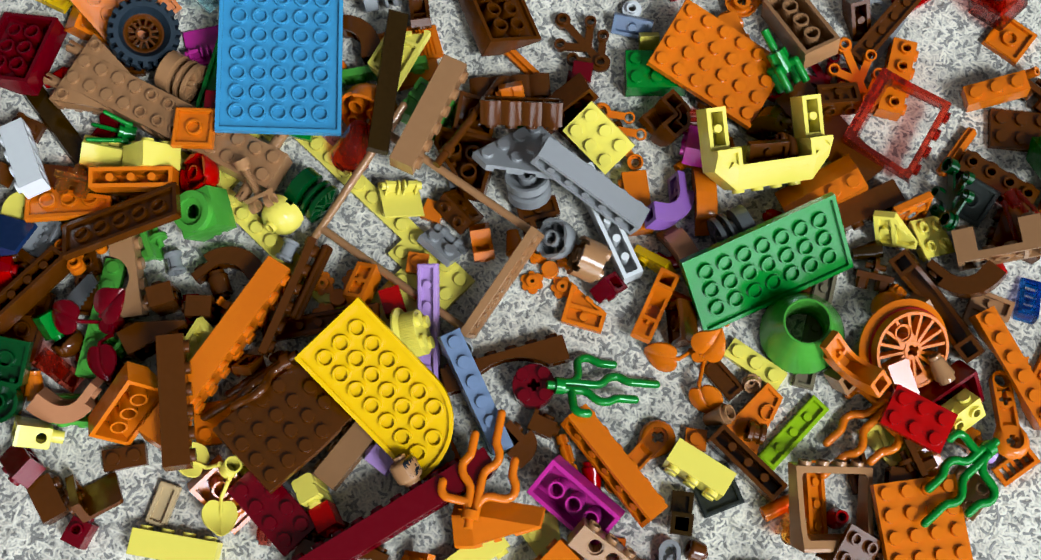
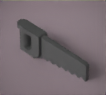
M88 274L66 298L61 300H72L81 309V305H84V301H87V297H90V293H93V289L99 283L93 274Z

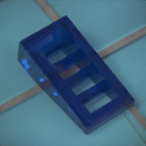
M1021 277L1013 313L1014 320L1028 324H1034L1037 321L1040 312L1041 282ZM1025 287L1035 289V292L1026 290ZM1024 295L1034 297V299L1024 297ZM1023 303L1032 305V307L1025 306Z

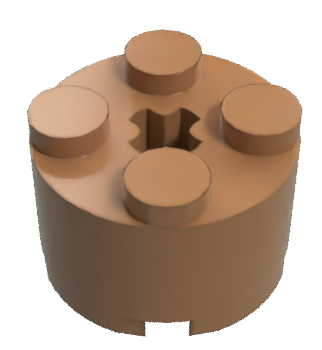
M583 235L579 238V240H582L579 245L575 244L573 251L569 255L567 266L570 267V270H566L567 274L588 283H593L596 280L600 281L604 276L603 268L605 263L611 258L612 251L608 249L607 245Z

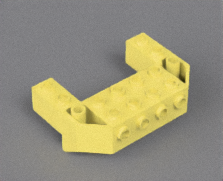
M821 94L790 97L794 137L798 142L799 156L749 164L745 161L747 145L730 147L726 106L696 110L703 173L723 190H732V194L744 193V189L750 188L751 191L764 190L763 186L778 188L782 187L783 183L798 185L803 180L813 179L828 158L834 139L833 135H825Z

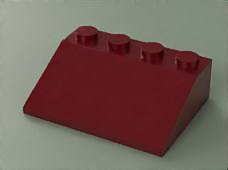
M11 12L3 13L0 19L1 88L22 95H39L44 84L43 78L44 76L47 77L46 74L50 71L67 35L57 17Z

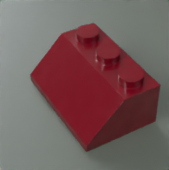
M960 359L950 365L955 371L954 375L956 378L954 381L940 386L938 382L933 380L929 384L918 388L921 396L940 406L964 388L978 396L982 403L985 401L977 371Z

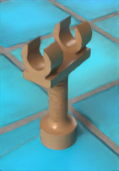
M247 156L233 163L236 171L243 172L254 193V196L245 200V203L248 204L249 211L252 214H256L262 211L263 203L268 208L274 205L273 202L278 203V197L273 193V188L263 192L260 190L249 168L252 163ZM263 197V203L258 198Z

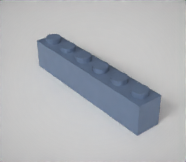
M455 328L436 338L488 451L495 456L492 437L498 410L460 328ZM505 426L503 427L501 445L504 451L514 446Z

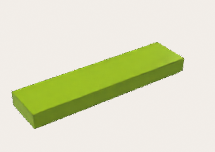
M812 395L757 456L774 471L828 412L829 408Z

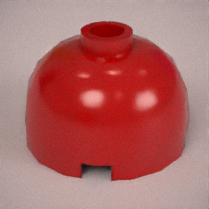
M193 153L185 160L184 163L187 164L185 170L181 169L180 185L183 190H197L206 185L217 186L220 180L218 165L213 160L200 153Z

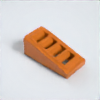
M1030 447L1025 455L1029 462L1026 463L1023 458L1018 459L1023 467L1019 468L1013 459L1004 458L991 468V471L1004 487L1041 462ZM1010 463L1016 472L1013 474L1006 464ZM1003 467L1010 477L1006 479L999 469Z

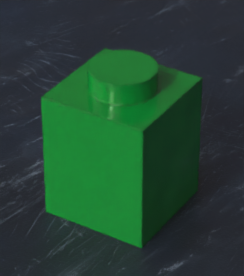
M50 308L32 320L45 341L54 340L55 342L66 335L56 329L52 318L53 308Z

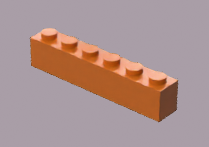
M584 404L580 408L591 410L592 416L590 418L578 417L571 413L560 425L643 528L669 506L665 503L664 498L652 487L649 479L640 472L636 463L624 452L623 447L612 437L608 428L596 417L595 412L587 404Z

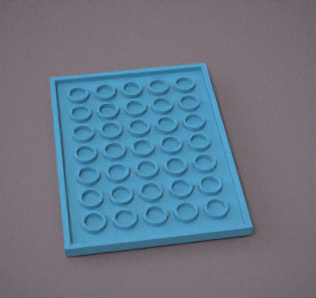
M219 0L215 133L341 136L343 0Z

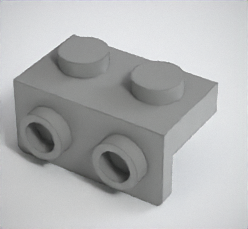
M32 222L38 227L23 245L22 249L33 257L38 258L51 245L54 246V243L62 236L60 229L63 224L62 222Z

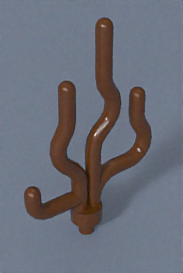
M278 350L269 356V361L272 362L271 365L259 368L255 374L247 376L225 392L227 399L201 415V420L208 421L228 407L235 411L243 405L258 399L268 390L271 381L279 372L284 369L289 370L296 365L297 362L294 358L299 352L297 350L292 353Z

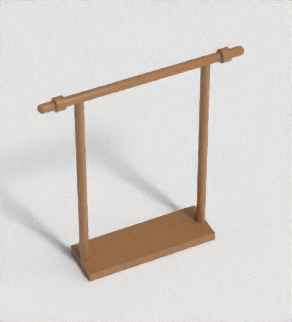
M401 102L395 110L392 129L402 120L403 117L401 116L408 107L406 102ZM391 131L390 141L396 144L400 137ZM367 151L311 234V237L318 240L321 234H323L360 261L376 264L381 276L394 285H399L401 290L417 300L416 289L327 227L376 155V153ZM424 154L422 157L424 158V164L526 232L465 324L440 307V317L455 328H460L464 337L475 339L545 235L442 165L440 168L433 165L435 160ZM309 235L307 236V238H306L305 241H304L305 244H306V242H307V240H308V238H309ZM305 245L303 246V248H302L301 251L299 252V255H300V256H301V253H302V251H303Z

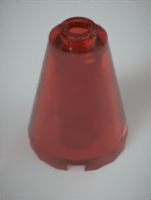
M360 119L352 121L331 149V161L342 172L346 170L353 174L367 153L366 148L370 125L366 121Z

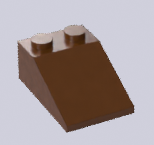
M185 320L135 322L124 325L121 328L122 330L116 333L127 355L140 363L156 354V335L183 333L185 337L191 325Z

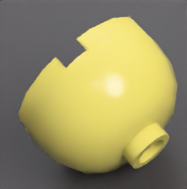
M276 194L278 203L273 202L274 205L269 208L265 205L263 206L261 217L265 224L264 227L270 233L278 235L292 234L301 226L304 217L294 203L290 205L286 202L288 198Z

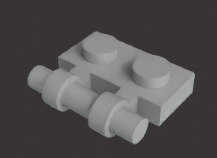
M437 223L433 229L430 228L419 235L417 242L442 264L449 267L459 260L462 254L465 255L469 248L464 245L463 240L457 239L452 235L449 228Z

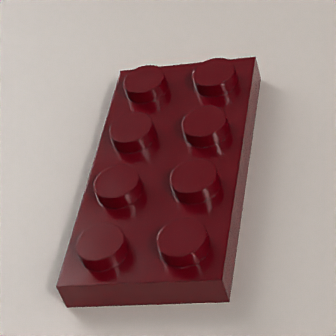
M248 471L227 490L231 497L285 557L316 529L310 515L283 485L270 494Z

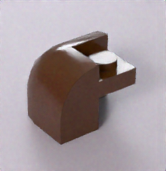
M672 89L653 108L641 116L638 121L651 134L649 138L651 142L660 147H667L684 134L692 124L691 109L682 97Z

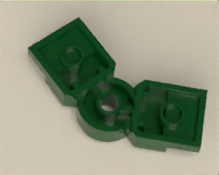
M0 335V397L2 399L0 423L13 419L23 407L24 398L20 388L28 383L32 365L30 357L34 343Z

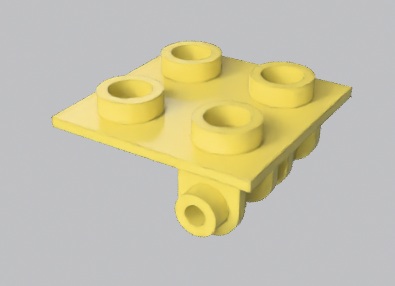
M403 179L402 182L400 180H384V182L377 183L384 217L425 216L419 189H422L421 181L414 179V181L406 182Z
M931 216L912 220L907 224L908 229L918 241L917 248H920L916 251L919 259H922L923 262H927L933 257L955 252L947 232L939 225L938 217Z

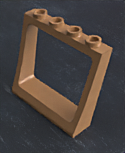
M798 458V462H788L790 546L803 553H830L835 551L843 535L807 534L802 480L804 473L859 474L856 526L874 537L873 500L870 485H873V467L864 464L860 460H851L850 464L840 459H834L833 463H829L830 461L825 459H816V463H812V460Z

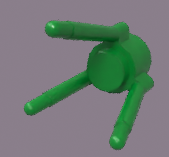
M103 110L105 115L124 125H119L118 128L92 122L91 126L116 132L117 137L120 138H85L86 141L128 144L135 140L137 127L133 126V122L126 121L113 113Z

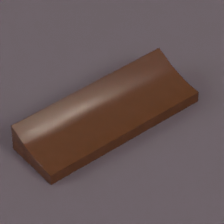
M800 81L793 86V91L787 94L785 92L774 100V105L782 108L781 113L786 118L792 120L790 97L816 94V88L809 81L805 83ZM840 115L823 116L825 135H833L834 138L830 154L825 161L827 164L849 154L859 168L866 183L886 168V165Z

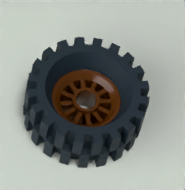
M157 0L122 1L119 3V7H115L107 24L106 40L107 44L110 45L109 50L111 53H114L120 62L123 61L126 67H135L136 71H141L142 69L152 71L153 68H158L162 59L169 52L177 50L181 36V30L178 28L180 24L178 19H174L175 13L172 9L170 11L166 9L167 5L164 2L160 5L157 3ZM139 31H146L149 38L145 40L140 39L137 33Z

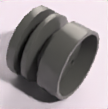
M742 204L728 209L726 217L719 213L716 215V218L711 217L707 219V228L713 244L756 226L752 216Z

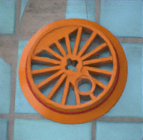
M912 298L893 300L877 309L867 320L859 338L858 356L864 361L884 369V371H886V364L904 357L908 358L917 388L923 387L934 380L929 361L921 354L931 355L935 351L925 349L938 346L937 352L947 361L949 339L945 323L932 306L921 300ZM911 315H914V319L911 325ZM923 316H925L926 319H925V321L922 323ZM884 335H886L889 342L882 341ZM937 335L938 339L929 341ZM881 346L893 348V350L880 353ZM891 357V358L888 359L886 362H884L883 364H881V362H880L881 359H885V358ZM890 384V386L886 389L885 392H887V391L892 392V391H893V388H892V385H891V384Z

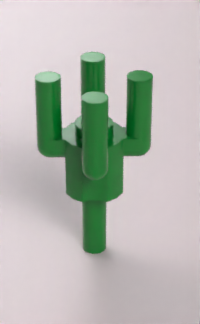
M768 28L762 30L761 34L771 51L766 56L771 64V67L767 68L766 72L775 83L774 87L777 93L780 94L785 91L787 94L794 90L786 76L787 73H789L794 84L800 81L802 83L809 81L810 78L799 57H790L785 46L778 48Z

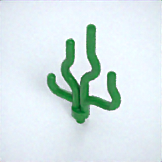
M581 354L573 361V377H555L554 381H546V389H553L554 394L568 395L571 412L582 418H590L592 411L578 407L576 395H583L600 406H611L615 403L637 404L639 402V397L636 395L615 394L603 398L590 389L603 388L611 381H618L630 387L655 389L660 387V382L657 380L629 378L616 372L608 373L596 381L581 380V364L583 362L600 368L615 369L617 367V362L614 360H603L590 354Z
M957 429L950 432L946 441L952 443L957 438H960L971 453L966 457L950 456L941 463L938 474L925 485V492H933L946 479L949 468L952 465L970 466L962 472L958 479L957 495L954 498L945 499L928 513L920 522L922 527L927 528L945 510L957 507L963 503L967 494V481L977 471L981 479L988 486L990 494L987 498L978 499L964 511V515L968 518L972 517L979 509L990 507L997 501L999 489L987 471L988 461L998 453L997 446L1000 444V441L997 438L985 439L977 446L965 431Z

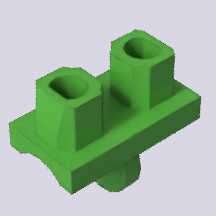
M158 227L140 233L139 236L142 238L144 245L141 254L145 262L163 260L164 253L162 247L165 246L163 241L168 238L167 233L159 232Z

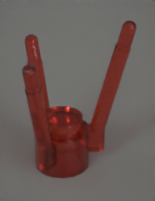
M1012 188L1001 196L1003 201L1000 204L1004 208L1013 239L1018 240L1009 207L1012 209L1019 207L1023 213L1029 211L1023 205L1025 203L1035 214L1040 213L1041 215V212L1023 195L1021 190Z

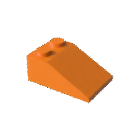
M218 454L207 465L216 464L219 461L224 462L225 459ZM219 467L209 470L203 469L198 477L191 479L187 483V487L205 505L210 500L219 501L226 479L221 476ZM239 473L232 478L227 490L242 477ZM226 491L223 501L234 502L238 510L237 521L231 530L235 535L251 518Z

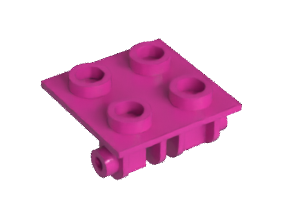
M218 25L184 32L185 55L190 60H195L199 64L209 65L218 38Z

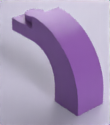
M678 170L667 179L669 203L653 201L647 206L650 211L644 221L645 229H668L690 212L694 202V191L687 190L685 172Z

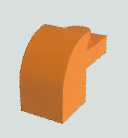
M489 222L469 226L474 263L495 259Z

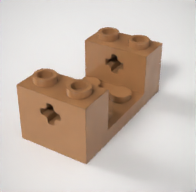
M1026 212L1021 214V217H1017L1019 243L1017 240L1005 242L1004 246L999 247L987 245L982 247V250L977 248L973 226L961 225L955 227L951 234L959 271L981 268L988 260L996 265L1041 256L1040 213Z

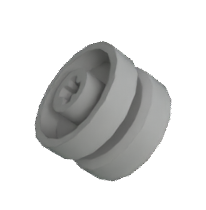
M505 171L507 196L509 202L514 207L521 210H534L545 205L551 198V179L537 178L535 174L523 173V176L508 174Z

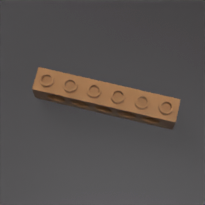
M583 517L568 535V546L587 560H642L636 556V552L631 547H624L619 543L616 536L612 533L607 534L604 532L601 526L592 519L588 520L586 517ZM599 540L600 543L597 545H593L590 543V541ZM610 553L617 554L614 558H610L607 555Z

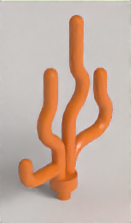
M855 388L848 396L844 395L846 399H851L856 394H861L872 406L866 410H851L843 414L839 419L837 428L823 440V446L829 447L845 432L847 424L851 419L871 418L859 430L858 446L855 449L842 452L835 459L846 461L863 454L867 448V434L878 423L892 392L887 391L878 399ZM885 428L894 437V443L875 451L867 459V464L873 466L882 457L899 451L903 445V437ZM819 473V477L826 479L832 473Z
M503 409L497 412L492 437V446L495 452L494 460L480 470L476 489L473 480L467 473V465L474 458L479 440V432L477 430L471 432L468 450L458 464V474L466 486L465 496L448 493L446 491L447 479L441 477L438 480L437 492L439 497L446 502L463 505L461 518L465 520L463 526L465 529H472L473 522H478L481 507L485 502L509 503L514 501L520 492V482L517 476L519 458L513 456L510 460L508 471L511 491L508 494L484 493L487 476L501 465L504 458L501 437L506 412Z

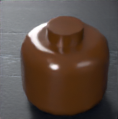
M691 539L687 542L684 549V557L687 560H705L707 558L708 552L705 543L697 539Z

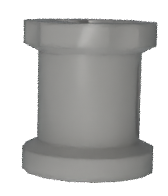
M284 237V244L280 252L276 253L275 256L288 264H292V259L301 245L290 238Z
M173 250L164 254V259L167 260L169 268L167 271L169 276H177L187 271L182 263L181 250Z

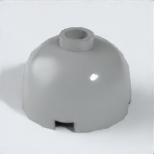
M550 217L544 220L541 228L537 229L545 235L536 248L537 252H540L541 256L547 259L560 260L567 257L573 251L576 244V235L572 226L559 218Z

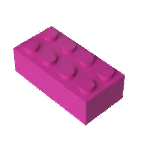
M560 455L556 456L527 491L529 495L571 531L583 517H586L588 520L596 521L601 526V529L608 534L626 512ZM592 540L590 541V543L593 545H597L600 543V541Z

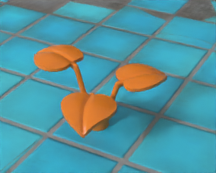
M722 328L695 333L691 338L692 348H689L681 356H677V349L674 346L665 342L646 345L644 347V354L652 366L662 372L675 370L677 361L682 360L689 354L693 361L701 363L697 387L691 388L688 394L691 404L697 410L706 414L723 404V396L716 387L712 385L702 386L701 384L707 361L711 363L719 362L725 354L726 341Z

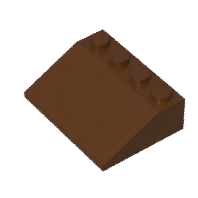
M458 0L481 56L501 55L539 42L542 39L525 0Z

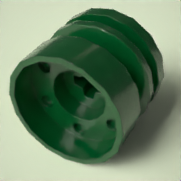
M308 167L291 181L284 196L288 198L286 200L287 203L290 205L294 203L300 209L302 215L306 216L307 220L313 223L320 220L326 214L338 196L339 190L334 185H331L329 181H323L322 175L313 168Z

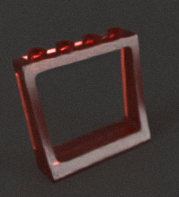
M883 67L843 135V143L909 183L913 175L917 176L922 168L920 164L922 158H928L932 150L929 147L931 142H937L942 132L939 130L942 123L946 125L951 117L949 111L952 103ZM889 86L940 109L938 116L909 167L905 169L859 139L860 134Z

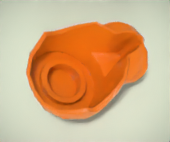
M898 284L890 285L887 291L880 292L873 298L870 304L871 313L873 314L888 302L905 298L907 292Z

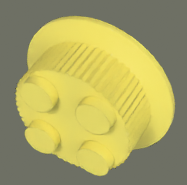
M394 308L390 316L391 330L417 357L430 354L431 349L435 348V341L429 329L431 327L429 316L423 315L418 309L404 312L401 308Z

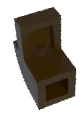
M767 106L760 110L746 133L760 141L766 140L770 131L775 134L784 132L792 135L793 122L789 118L780 115L782 108Z
M672 490L670 510L668 512V534L692 537L694 493Z

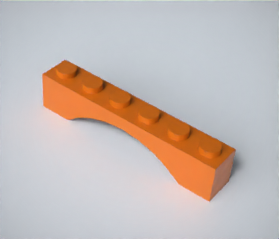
M995 306L988 307L969 317L978 336L992 351L1007 374L1019 399L1022 412L1033 430H1041V385Z

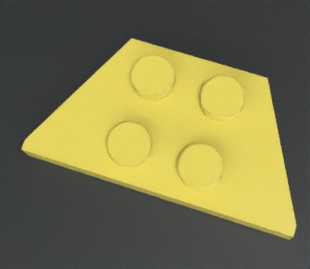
M424 30V33L418 34L406 31L398 90L430 39L431 32L429 30ZM384 37L367 62L368 67L377 77Z

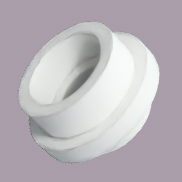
M630 0L624 3L622 14L637 17L641 15L642 8L638 2ZM633 7L635 8V10L630 11L629 8Z

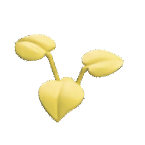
M192 442V448H196L197 461L193 462V469L178 471L187 477L196 478L202 473L203 469L209 470L219 467L221 476L226 479L225 485L220 494L219 501L210 500L203 506L201 518L207 528L217 536L222 537L233 529L238 518V510L235 503L223 501L224 495L232 478L239 471L244 476L249 470L235 455L228 457L224 462L219 461L216 464L206 465L210 460L208 449L200 443Z

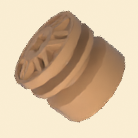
M173 50L160 62L155 73V86L187 103H191L199 96L207 67Z

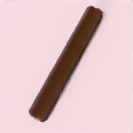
M327 244L321 245L289 314L292 319L301 320L333 251L331 246Z

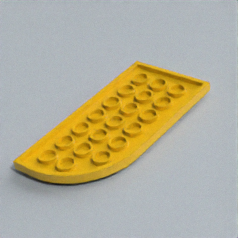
M358 297L294 359L392 459L403 452L405 455H414L422 468L421 479L419 480L421 481L440 463L450 445L454 428V413L450 397L443 384L430 369Z

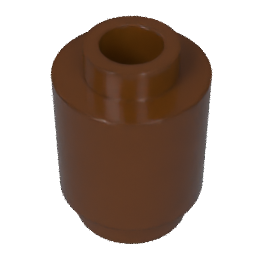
M217 269L208 273L209 278L207 281L212 296L215 299H218L220 296L226 300L230 299V295L234 292L228 274L225 273L224 269Z

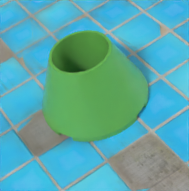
M799 292L781 298L766 309L759 327L760 344L768 359L782 370L792 374H815L829 367L823 358L825 353L820 348V344L832 330L839 332L843 339H845L844 325L839 313L825 299L814 294ZM795 314L812 316L820 324L823 338L811 343L795 339L787 330L786 319Z

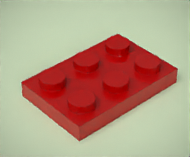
M896 384L878 424L935 454H940L958 415L900 384Z

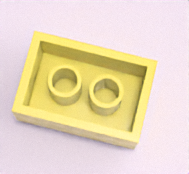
M593 101L562 130L604 174H607L635 146L629 137Z
M681 438L675 443L662 464L667 474L672 477L677 475L684 480L683 484L691 489L697 487V489L702 491L701 495L710 501H718L722 498L737 474Z

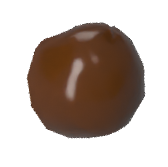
M76 329L74 333L66 335L54 343L51 349L59 357H73L81 351L84 335Z

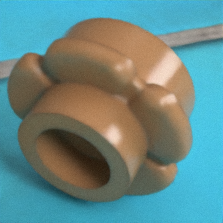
M750 373L742 378L741 385L744 386L743 390L747 393L754 394L761 389L762 379L756 374Z

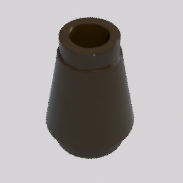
M876 240L851 248L853 260H874L875 257H884L881 241L876 242Z

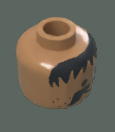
M403 452L392 459L393 463L389 470L398 485L410 487L421 479L422 468L414 455H405Z

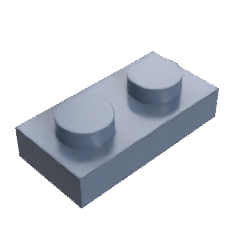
M615 12L611 33L639 39V32L652 31L654 20Z

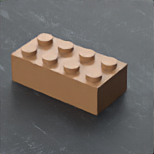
M762 0L761 17L792 56L799 57L805 69L838 54L841 38L810 0Z

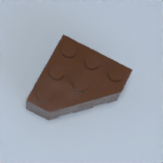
M441 127L439 134L436 135L434 140L436 157L441 153L440 149L443 145L448 143L456 133V129ZM465 133L456 145L454 153L450 158L447 157L442 166L486 195L492 171L484 170L472 159V153L498 139ZM455 185L464 199L480 202Z

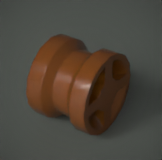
M748 420L744 428L743 440L746 442L755 441L756 444L762 445L766 439L767 425L763 423L758 425L754 421Z

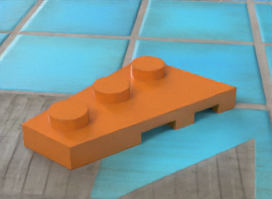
M767 382L736 413L735 420L731 424L726 425L756 455L760 445L756 444L755 441L746 442L743 440L745 425L748 420H751L758 425L760 423L766 424L768 429L783 397Z

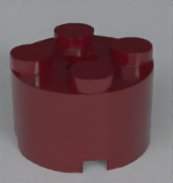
M528 364L517 370L513 378L512 390L514 398L521 406L529 410L541 409L552 400L554 396L553 389H546V381H554L550 370L539 364ZM531 383H535L536 386H539L536 388V391H532V388L530 387Z

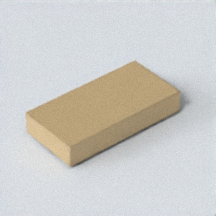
M160 481L144 522L160 528H166L182 488Z

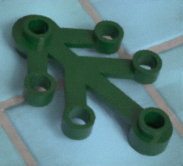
M952 157L945 158L941 164V171L947 173V194L945 189L940 186H935L931 191L934 198L946 204L945 212L944 207L939 204H934L930 209V214L939 218V225L945 231H952L957 227L960 211L965 203H971L975 198L973 191L963 190L966 184L971 185L974 182V173L965 171L955 187L956 174L959 172L961 165L958 160ZM960 196L959 201H958L957 204L955 205L956 200H957L958 197Z

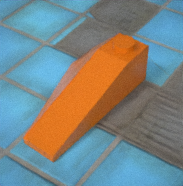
M488 501L481 507L478 522H473L472 529L463 528L465 520L461 518L463 505L455 504L451 514L454 547L456 549H476L483 547V543L494 540L496 543L502 541L503 537L512 534L519 536L541 529L546 509L544 507L514 502L499 503Z

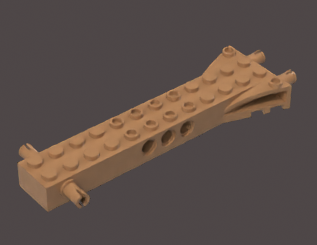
M95 34L92 35L85 47L73 40L68 42L72 46L67 44L66 51L78 57L63 79L50 72L46 74L50 79L45 76L43 78L44 84L55 89L49 100L58 109H73L81 113L86 111L92 112L94 115H101L103 110H106L126 121L133 122V126L162 141H171L176 107L196 108L131 75ZM215 133L213 150L181 148V151L189 155L200 153L208 156L218 165L220 171L243 182L234 197L246 204L245 200L249 199L253 191L243 172L236 171L233 163L248 156L252 163L249 168L260 190L263 192L273 188V193H275L293 164L289 155L280 150L289 135L274 134L270 142L265 143L250 134Z

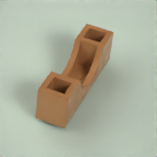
M137 234L108 245L110 257L122 261L129 273L124 304L120 314L123 319L150 316L149 310H151L144 302V295H146L145 287H148V281L144 277L146 264L141 254L143 242L142 238Z

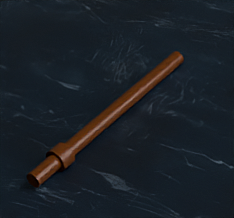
M498 76L484 96H494L498 90V85L503 84L505 81L504 78ZM480 101L450 141L445 143L440 149L441 153L433 162L435 167L440 168L447 157H451L456 145L480 115Z

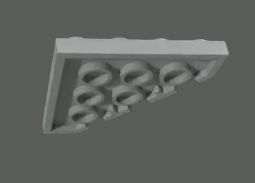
M524 126L474 151L472 159L486 171L494 172V169L506 170L508 174L523 176V173L535 174L537 178L552 180V178L533 166L530 161L541 143L549 136L553 139L555 138L542 126L534 130L526 129Z

